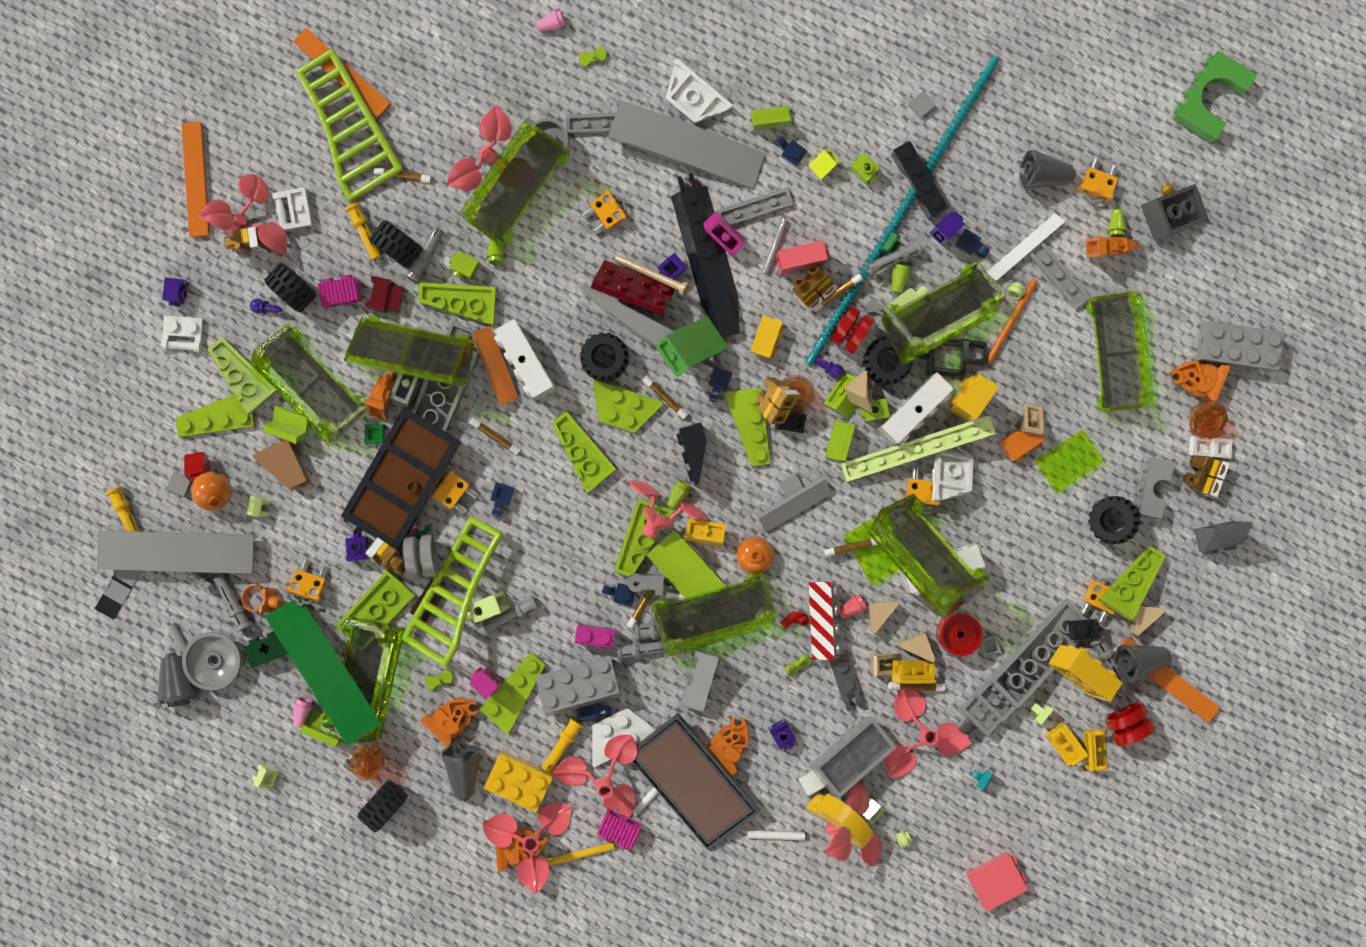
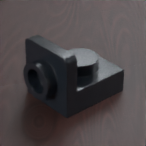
M790 412L785 423L775 424V430L804 433L806 414Z
M1097 618L1068 621L1070 640L1100 637L1101 627Z

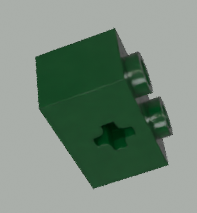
M274 631L267 633V638L260 640V637L249 640V645L243 646L251 668L288 655ZM270 645L271 649L265 651L264 647Z

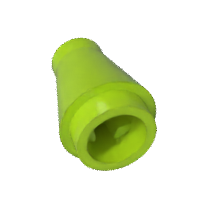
M1121 209L1112 210L1107 232L1109 237H1125L1127 233L1124 211Z
M499 235L489 236L486 255L489 264L498 265L504 262L505 254Z
M895 264V268H892L891 291L903 292L904 286L911 274L909 272L910 267Z
M678 479L673 484L667 505L677 509L691 492V486Z

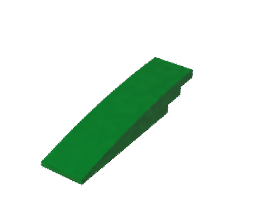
M292 600L265 616V619L346 746L351 745L381 726L372 708L305 605H302V607L297 606V602Z

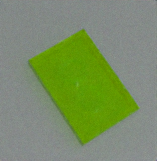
M1083 429L1034 461L1055 493L1104 462Z
M876 517L842 535L847 544L875 537L881 538L882 544L851 551L871 586L905 567Z

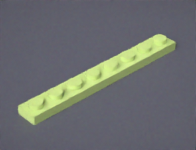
M986 416L841 463L846 481L850 482L995 435L996 433L990 416Z

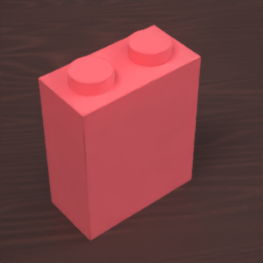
M823 240L779 250L776 254L779 274L784 275L806 270L812 264L823 266L828 256H830L828 245H824Z
M1007 852L966 872L986 912L1028 891L1025 885L1028 882L1022 872L1019 873L1016 868L1019 866L1013 855L1010 856Z

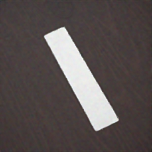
M1056 214L1052 215L986 273L997 281L1065 221Z

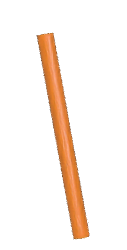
M1031 279L1025 289V295H1022L986 357L988 364L991 365L1037 286V280Z

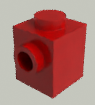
M204 452L184 455V475L191 484L199 475L210 472V460Z

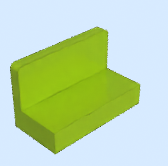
M789 106L751 110L753 131L791 126L792 118L790 117Z
M844 372V375L839 379L824 404L837 411L844 418L849 419L857 405L849 401L845 387L856 377Z
M275 406L273 420L264 424L263 432L297 444L307 438L309 417L281 406Z
M838 420L834 421L825 457L841 462L846 461L855 424Z
M315 709L312 710L307 723L302 726L300 733L333 747L340 745L342 740L327 715Z

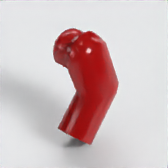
M793 611L780 623L785 629L793 623L806 626L809 623V618L803 612Z

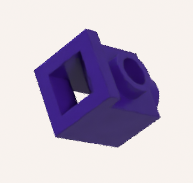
M674 252L657 267V270L660 274L675 280L687 270V266ZM670 267L675 270L672 274L667 272V269Z
M165 277L162 300L168 302V306L180 307V304H183V300L187 298L185 285L189 286L190 282L184 279Z
M362 533L350 534V538H345L346 561L369 559L366 554L368 550L367 536L362 537ZM355 543L359 546L357 551L353 549V544Z
M785 718L768 727L780 750L784 748L786 751L795 746L794 742L797 740ZM783 733L787 734V739L785 740L780 739Z

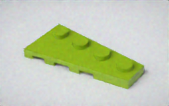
M419 282L418 302L494 326L497 288Z
M223 337L208 348L209 355L247 416L277 392V389Z
M762 388L724 392L751 466L770 464L765 417L758 410L760 404L756 400L758 394L762 392Z
M234 394L175 418L178 437L255 427L254 412L247 416Z
M567 411L552 422L588 494L614 472L616 468Z
M641 499L637 500L614 572L626 576L634 574L662 531L660 529L656 538H650L642 532L647 523L644 508L650 507V502ZM656 504L653 509L666 515L668 518L674 512V510Z
M1150 545L1146 547L1102 594L1098 601L1130 621L1133 620L1166 555Z
M533 652L522 661L480 708L507 735H509L536 684L535 676L540 675L546 665Z

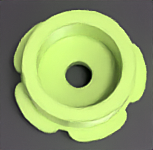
M1014 282L1008 285L1007 294L1013 299H1021L1022 295H1025L1026 292L1023 290L1024 286L1020 283Z
M900 830L899 833L895 834L902 849L910 847L909 843L912 840L907 831L903 832Z

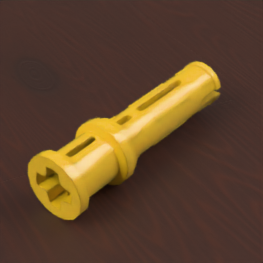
M359 202L351 204L344 210L351 218L352 227L357 229L371 261H374L383 255L369 240L372 233L367 225L368 219L364 217L360 208L361 204Z
M122 486L105 492L113 504L112 509L118 513L125 530L139 531L129 509L130 503L126 501L122 492Z
M574 717L569 718L570 722L564 730H561L560 739L541 766L545 771L548 769L547 772L549 773L553 772L569 744L575 742V737L579 730L585 726Z

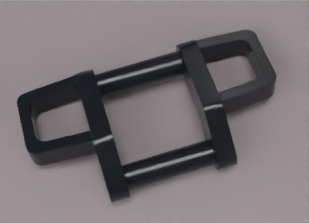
M913 334L910 338L909 351L913 353L911 357L927 360L926 376L938 373L939 375L953 376L964 380L967 365H983L986 362V342L962 338V340L939 338L936 335ZM914 341H929L928 354L915 352ZM936 345L961 348L959 369L934 367ZM969 346L981 347L982 359H968Z

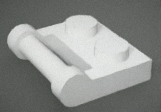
M305 187L272 194L273 200L276 202L279 224L285 232L313 226L307 189ZM285 198L288 200L291 223H287L283 203Z
M164 316L161 350L180 349L201 353L204 319ZM170 336L195 337L194 343L170 341Z

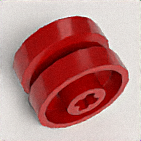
M854 305L850 307L846 315L842 316L830 339L832 343L838 346L842 344L846 337L849 338L844 345V350L851 355L857 350L875 321L873 317L866 314L859 323L856 322L861 314V310Z
M953 612L946 614L940 619L936 627V638L940 646L956 656L972 654L979 648L982 642L983 632L981 625L975 618L965 613ZM959 631H961V637H957Z
M1142 702L1124 706L1110 713L1104 719L1108 729L1114 731L1112 738L1117 746L1138 742L1156 731L1152 719L1146 718L1148 710Z

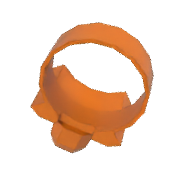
M249 585L242 594L243 606L248 611L272 613L275 608L282 606L283 601L280 597H277V589L265 588L262 585ZM254 587H258L264 596L262 605L256 610L252 609L248 602V594Z

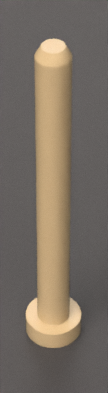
M620 255L615 257L617 263L679 290L680 295L686 296L689 292L690 284L687 282L680 283Z

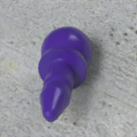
M259 298L253 299L250 302V309L256 314H266L267 312L279 313L283 311L281 307L271 305L268 301H263Z
M816 357L814 363L826 369L825 373H829L833 379H840L844 375V368L840 364H834L833 361L828 363L820 357Z

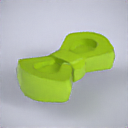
M601 46L595 52H581L579 62L584 67H588L596 61L605 62L607 52Z
M802 654L799 660L794 659L793 664L786 665L785 672L790 677L795 676L799 669L811 665V657L808 654Z
M445 668L441 675H427L425 684L429 689L434 690L443 683L451 684L454 675L449 669Z

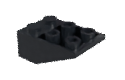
M701 422L679 428V433L676 434L679 446L683 445L685 452H682L684 463H689L690 470L687 473L690 483L694 482L695 485H698L700 482L707 442Z

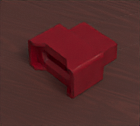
M371 276L373 289L371 299L366 302L365 308L387 313V309L400 311L405 288L393 285V281L390 279Z

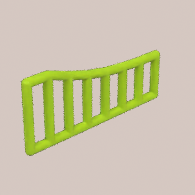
M334 49L326 51L296 70V74L323 125L329 142L338 185L349 202L356 200L402 172V165ZM331 58L336 68L310 83L305 74ZM341 75L346 85L319 100L315 90ZM351 92L355 102L327 118L323 108L346 93ZM360 108L365 118L334 136L331 125ZM370 125L374 135L339 155L337 147L339 142ZM379 141L384 150L383 152L343 175L341 165L343 162ZM389 158L393 168L351 192L347 182Z
M474 516L468 518L439 569L438 576H435L401 637L402 641L443 667L449 666L459 648L465 620L475 590L503 537L501 531ZM473 525L494 536L489 546L468 536ZM464 542L484 553L479 564L458 552ZM454 559L475 570L471 582L449 569ZM444 576L468 589L464 600L439 586ZM435 593L461 608L458 620L430 603ZM425 610L455 627L453 640L420 620ZM416 626L450 647L445 657H442L411 637Z

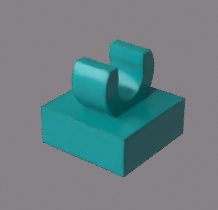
M974 770L971 776L979 781L976 787L985 791L995 774L988 770H985L984 774Z

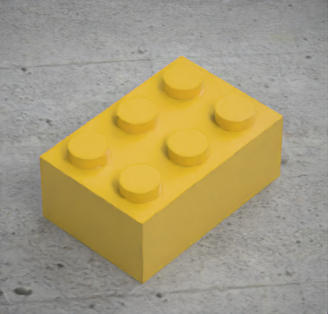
M980 373L975 376L972 375L970 378L968 377L962 381L958 387L960 392L951 397L948 402L950 406L947 410L966 423L976 420L999 386Z
M1060 645L1048 664L1088 696L1111 702L1122 684L1116 678L1117 674L1103 668L1104 664L1099 660L1089 657L1090 653L1083 648L1077 649L1072 645Z
M502 750L483 789L537 813L553 775L539 766Z

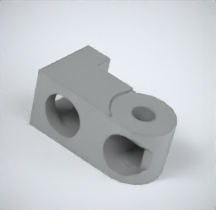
M635 573L627 578V586L633 592H639L644 589L654 590L655 595H663L664 576L662 574Z

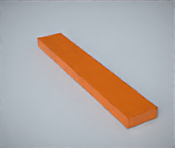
M307 28L293 41L311 59H315L330 50ZM331 58L319 65L327 73L336 68ZM340 58L367 107L379 119L391 106V103ZM341 75L334 78L340 85H346Z
M201 122L182 123L189 237H209V223L199 219L201 211L208 204L203 124Z
M1126 637L1120 646L1138 644L1129 637ZM1167 666L1147 676L1208 723L1220 709L1218 705Z

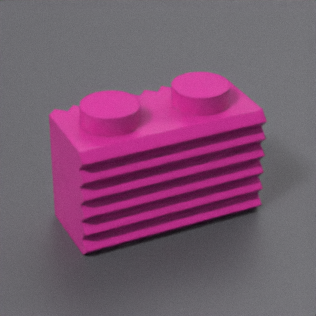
M714 212L703 223L705 231L731 256L744 246L745 242L742 235L726 219L721 217V214L718 212Z
M353 275L341 276L340 280H334V278L323 279L322 283L317 284L321 307L323 308L362 302L359 280L353 277Z
M580 623L576 628L575 644L613 649L616 629L597 627L596 625L593 627L592 625H581Z
M480 667L470 676L472 681L469 683L486 700L502 684V681H499L497 675L491 673L488 667L484 669Z
M608 808L597 834L605 841H615L623 849H633L643 824Z

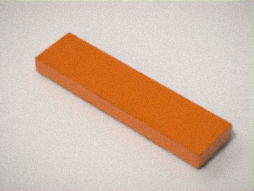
M491 326L473 332V338L499 405L517 399L518 395L499 346L494 338Z

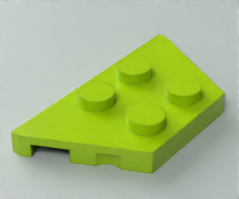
M595 379L593 380L598 421L636 433L663 406L664 402Z

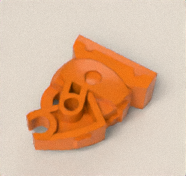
M1094 237L1086 239L1087 258L1127 254L1128 251L1140 249L1139 241L1127 239V237Z
M1189 361L1169 372V375H1178V380L1171 381L1173 385L1180 384L1185 391L1197 397H1204L1205 401L1211 404L1217 402L1231 366L1221 364L1215 367L1210 363L1201 364L1199 361Z
M390 363L386 367L384 376H380L373 386L370 397L364 403L370 416L385 421L388 420V408L393 400L389 397L396 383L398 365Z
M454 698L447 701L442 707H438L433 715L426 714L420 721L448 747L453 742V737L460 735L465 727L468 726L471 721V715L478 713V710H470V705H476L477 701ZM466 716L465 721L462 723L463 717Z
M732 717L730 725L723 726L713 736L711 744L706 745L732 776L737 770L734 764L742 758V752L748 746L749 733L744 717H740V725H735V717Z
M517 829L514 834L521 838L525 837L522 835L535 836L539 829L534 833L527 829ZM547 836L542 840L537 839L539 846L534 852L533 858L540 854L548 840ZM512 837V843L508 847L496 846L498 872L506 871L508 864L519 865L522 860L530 859V853L525 851L522 842Z

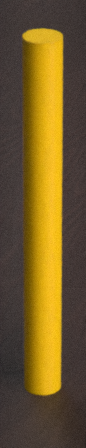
M614 842L549 858L546 861L550 867L614 850L615 845Z

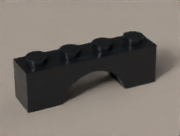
M911 141L895 148L891 153V157L899 171L911 183L917 195L918 204L926 218L930 220L944 212L948 205Z

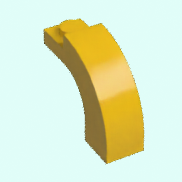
M817 793L806 807L809 813L826 819L838 829L840 827H847L850 832L851 843L858 847L864 848L874 835L870 826L859 814L829 794L823 796Z

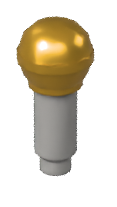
M1160 168L1155 170L1156 177L1161 185V193L1167 195L1174 192V186L1167 181L1163 171Z

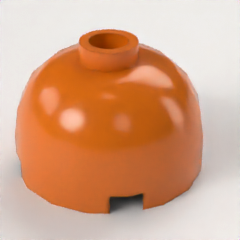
M206 472L196 477L190 489L194 502L200 508L207 511H216L226 506L232 493L228 478L224 474L220 473L219 475L214 474V472Z
M753 536L746 538L737 548V563L743 571L749 574L757 575L764 573L771 567L774 561L773 547L762 537Z

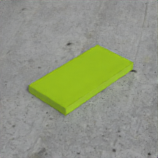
M675 529L646 555L697 612L726 587Z
M386 570L335 626L364 652L412 601L416 594L393 573L390 574Z

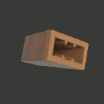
M283 440L252 455L259 464L288 489L298 491L307 487L306 483L310 482L309 476L292 442Z

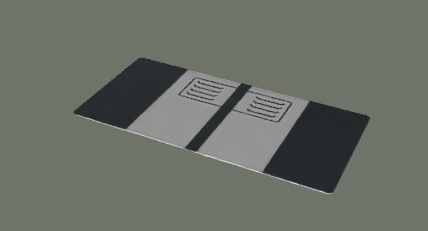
M116 570L94 609L114 620L141 571Z

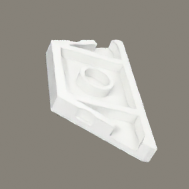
M675 59L666 101L693 124L728 111L733 107L729 101L679 59Z
M960 446L935 454L932 502L934 503L966 495L972 491L974 456L962 450Z
M628 707L593 724V767L610 760V758L605 756L604 749L606 743L611 738L623 734L631 735L634 737L637 745L656 729Z

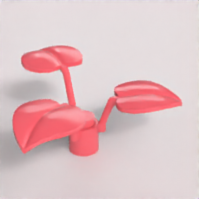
M494 105L479 124L481 136L485 140L493 142L480 148V158L478 159L477 166L472 158L459 160L449 173L447 179L449 186L463 191L476 189L482 180V175L478 169L481 168L483 161L488 164L496 162L505 170L501 173L500 178L511 189H524L532 185L534 181L532 168L525 159L521 157L512 158L507 166L497 159V153L492 147L497 144V140L504 142L509 139L512 126L505 112Z
M247 174L239 180L238 187L240 192L245 197L250 198L239 214L234 215L231 213L230 205L219 199L212 200L201 211L199 219L232 235L234 230L252 227L260 228L257 235L265 246L282 255H285L287 252V234L280 225L268 222L266 226L258 224L246 227V218L243 214L252 204L253 200L258 204H263L269 197L268 187L258 175Z
M628 480L627 482L638 493L651 499L650 507L644 508L647 523L642 530L650 538H656L660 529L672 527L673 522L671 520L680 512H685L688 516L695 519L710 521L698 507L686 502H682L681 507L668 518L666 515L653 509L655 497H659V493L654 487L638 480Z
M899 690L895 698L894 710L900 720L906 722L913 719L921 727L922 730L919 733L920 742L909 746L907 749L901 744H895L897 748L885 758L886 771L889 777L903 776L914 768L917 758L915 754L909 752L914 748L924 746V744H936L937 749L942 754L949 756L957 754L971 744L968 735L965 732L961 733L958 731L960 727L953 723L941 724L938 727L937 733L935 730L926 728V726L918 721L916 717L924 713L926 702L923 696L914 690Z
M618 735L606 743L604 754L607 758L613 760L608 777H601L598 782H596L589 771H585L586 763L578 757L564 759L553 770L552 775L556 779L572 786L584 784L586 782V775H588L594 784V788H597L598 795L604 798L603 802L607 808L613 811L618 808L621 810L620 814L629 818L632 815L635 807V793L633 789L626 784H620L615 788L612 781L615 762L617 761L623 765L629 764L637 756V746L634 737L631 735Z
M858 781L850 788L846 805L857 814L863 815L868 808L869 798L866 788ZM828 821L826 833L833 837L824 853L839 861H845L849 858L852 851L849 829L847 827H840L838 829ZM874 834L866 846L861 848V858L868 866L875 867L880 860L882 843L879 836Z
M550 803L539 811L538 821L543 826H541L535 836L527 835L521 838L514 834L517 830V823L508 814L495 815L482 823L486 837L495 846L508 847L512 843V837L522 842L524 850L530 853V859L522 860L517 867L516 873L519 881L535 894L542 889L549 874V866L545 858H533V854L539 846L537 839L545 828L551 835H560L565 832L570 823L572 809L566 803Z

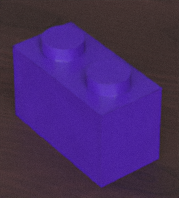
M951 210L929 234L943 247L965 225L964 219L959 213H954Z

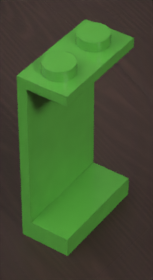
M708 316L666 335L655 345L676 377L681 376L689 368L712 356L718 357L729 348Z

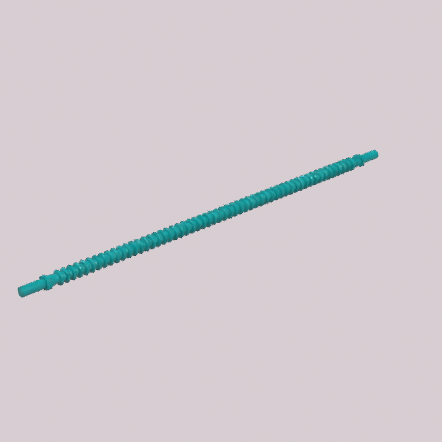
M993 56L985 70L981 71L979 80L974 82L975 86H972V90L969 91L970 95H966L967 100H963L964 104L960 105L961 109L957 110L958 114H955V118L951 120L952 123H949V128H946L947 132H944V137L940 138L941 142H937L938 147L935 146V151L931 152L932 156L928 157L929 161H926L927 165L925 167L929 173H933L932 168H936L935 164L939 163L938 159L942 158L941 154L945 153L944 149L946 150L948 148L947 145H950V140H953V136L956 135L955 131L959 130L958 126H962L961 121H965L964 117L968 116L967 112H970V108L974 106L973 103H976V98H979L978 94H981V89L985 88L984 84L990 80V75L999 62V58ZM913 187L908 190L909 193H906V198H903L904 202L900 203L901 207L897 208L898 212H894L895 217H891L892 221L888 222L889 226L885 227L886 231L882 232L883 236L880 235V240H877L878 244L874 245L875 249H872V254L868 255L869 259H865L866 264L876 261L878 257L882 256L880 254L884 252L882 247L892 232L896 233L895 229L899 228L898 224L902 223L901 219H904V215H907V210H910L909 206L913 205L912 201L916 200L915 196L917 195ZM865 263L862 264L863 268L859 269L861 272L857 273L862 276L863 280L850 288L848 292H845L846 296L842 297L843 301L839 302L840 306L836 307L837 311L834 310L835 314L831 315L832 319L828 320L829 324L825 325L826 329H822L823 334H819V340L814 342V348L805 361V364L811 367L820 351L824 350L826 341H829V336L832 337L831 333L835 332L834 328L837 326L840 318H842L843 313H847L846 308H850L849 304H852V299L856 298L854 295L858 294L857 290H861L860 285H864L863 281L867 280L866 276H869Z

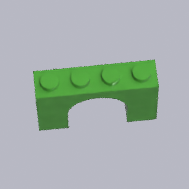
M1217 51L1213 56L1210 54L1203 63L1205 65L1204 70H1200L1194 77L1193 81H1195L1193 87L1190 86L1184 93L1185 100L1183 103L1179 102L1173 111L1175 115L1172 119L1209 143L1214 142L1219 137L1227 123L1204 107L1202 91L1205 85L1219 83L1241 96L1248 91L1257 76L1220 51Z

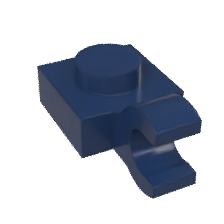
M780 135L773 143L784 151L781 157L797 167L807 153V150L797 142L792 140L788 144Z
M966 228L954 245L970 256L974 251L984 259L990 251L989 248L979 243L981 237Z
M714 367L708 386L713 387L709 401L716 403L720 391H727L733 373Z
M496 482L490 498L491 501L495 502L491 515L500 518L503 505H510L515 488Z
M618 583L617 588L603 585L602 593L614 596L613 602L632 606L635 592L630 590L626 584Z
M597 703L577 709V721H597V715L611 716L610 706H597Z

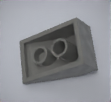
M1196 184L1141 205L1154 241L1209 220Z
M1229 521L1194 529L1198 550L1205 552L1207 555L1218 553L1217 549L1224 548L1225 551L1236 549V545L1243 544L1253 526L1252 521Z

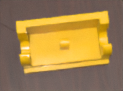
M762 316L750 352L772 361L785 326L784 323Z
M688 518L684 540L722 547L726 524Z
M893 660L892 682L900 684L936 683L935 665L930 664L929 660Z
M1062 722L1044 734L1068 766H1074L1089 756L1066 724Z
M1105 729L1083 730L1084 750L1089 755L1085 758V768L1089 771L1108 770Z

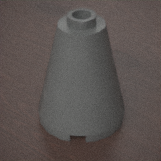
M1036 150L1027 151L1020 164V168H1024L1023 176L1019 175L1022 188L1030 189L1070 184L1076 176V171L1072 165Z
M1122 645L1117 647L1114 654V662L1117 661L1119 667L1116 668L1117 674L1125 683H1135L1168 666L1172 659L1170 651L1165 647Z
M177 653L165 654V658H162L160 663L157 707L163 708L162 704H167L168 707L189 704V699H193L194 702L197 701L194 687L183 671L182 657L177 655Z
M459 744L461 748L453 749V746H449L442 751V759L453 795L460 801L469 800L474 793L481 750H479L478 746L471 744Z

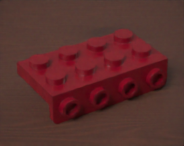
M606 260L603 261L591 284V289L662 316L669 302H671L675 291L674 288L646 275Z

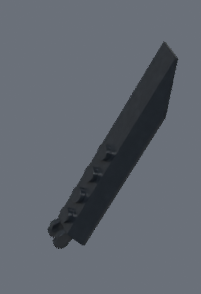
M690 173L688 174V179L692 188L685 190L683 178L681 176L677 177L680 192L672 195L671 200L701 305L722 338L740 333L738 293L725 249L705 231L703 225L714 213L707 186L696 187L694 175Z

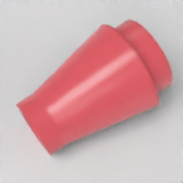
M860 594L854 595L840 607L841 617L844 619L864 612L867 604Z

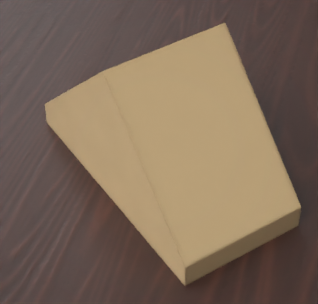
M866 370L845 387V391L850 402L867 411H871L872 382Z
M1024 403L1018 431L1043 435V407Z
M896 601L867 603L870 631L875 634L899 603Z
M1140 606L1135 618L1130 621V633L1138 637L1166 610L1162 607Z
M924 632L900 640L896 644L898 647L933 663L935 661L928 638Z
M871 654V673L874 676L892 674L893 660H901V654Z

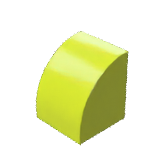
M827 148L808 166L822 180L842 161L830 148Z

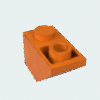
M1015 431L1000 440L998 444L1010 461L1016 460L1019 462L1027 457L1026 452L1031 449L1035 451L1043 446L1041 442L1046 440V438L1041 435Z

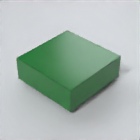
M893 232L890 234L882 247L886 255L897 250L901 243L899 236Z
M384 424L364 425L365 444H382L384 442Z

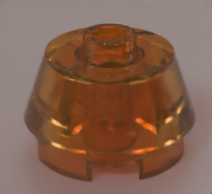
M790 375L782 380L787 382L786 385L791 390H796L800 394L793 408H790L791 412H803L812 405L815 398V389L809 379L802 375Z
M1198 403L1189 413L1190 429L1194 435L1200 438L1215 439L1224 433L1223 429L1226 423L1229 422L1224 407L1216 403Z
M374 743L371 747H367V745L359 747L352 752L353 757L351 759H346L348 771L361 781L375 778L385 768L383 749L379 748L377 743Z

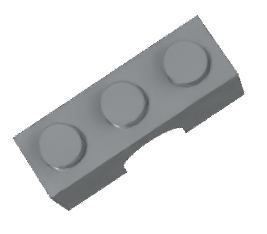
M1153 457L1147 458L1143 462L1141 471L1144 472L1143 477L1137 485L1139 495L1133 503L1137 506L1138 513L1140 512V515L1162 519L1166 500L1156 497L1153 487L1157 481H1171L1174 462Z

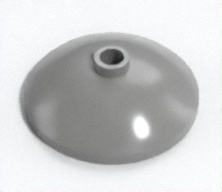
M207 632L196 636L188 643L183 652L182 667L187 679L196 687L204 690H218L229 685L237 677L241 667V655L237 645L231 638L222 633ZM214 656L218 658V663L213 662Z

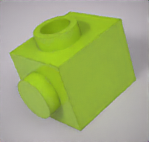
M863 152L850 166L849 171L866 185L869 181L873 183L880 175L877 173L880 166Z
M458 250L456 254L454 253L449 261L451 265L449 267L453 270V275L461 279L465 276L473 280L481 263Z
M887 398L873 400L871 411L859 407L860 417L864 418L865 422L890 417Z

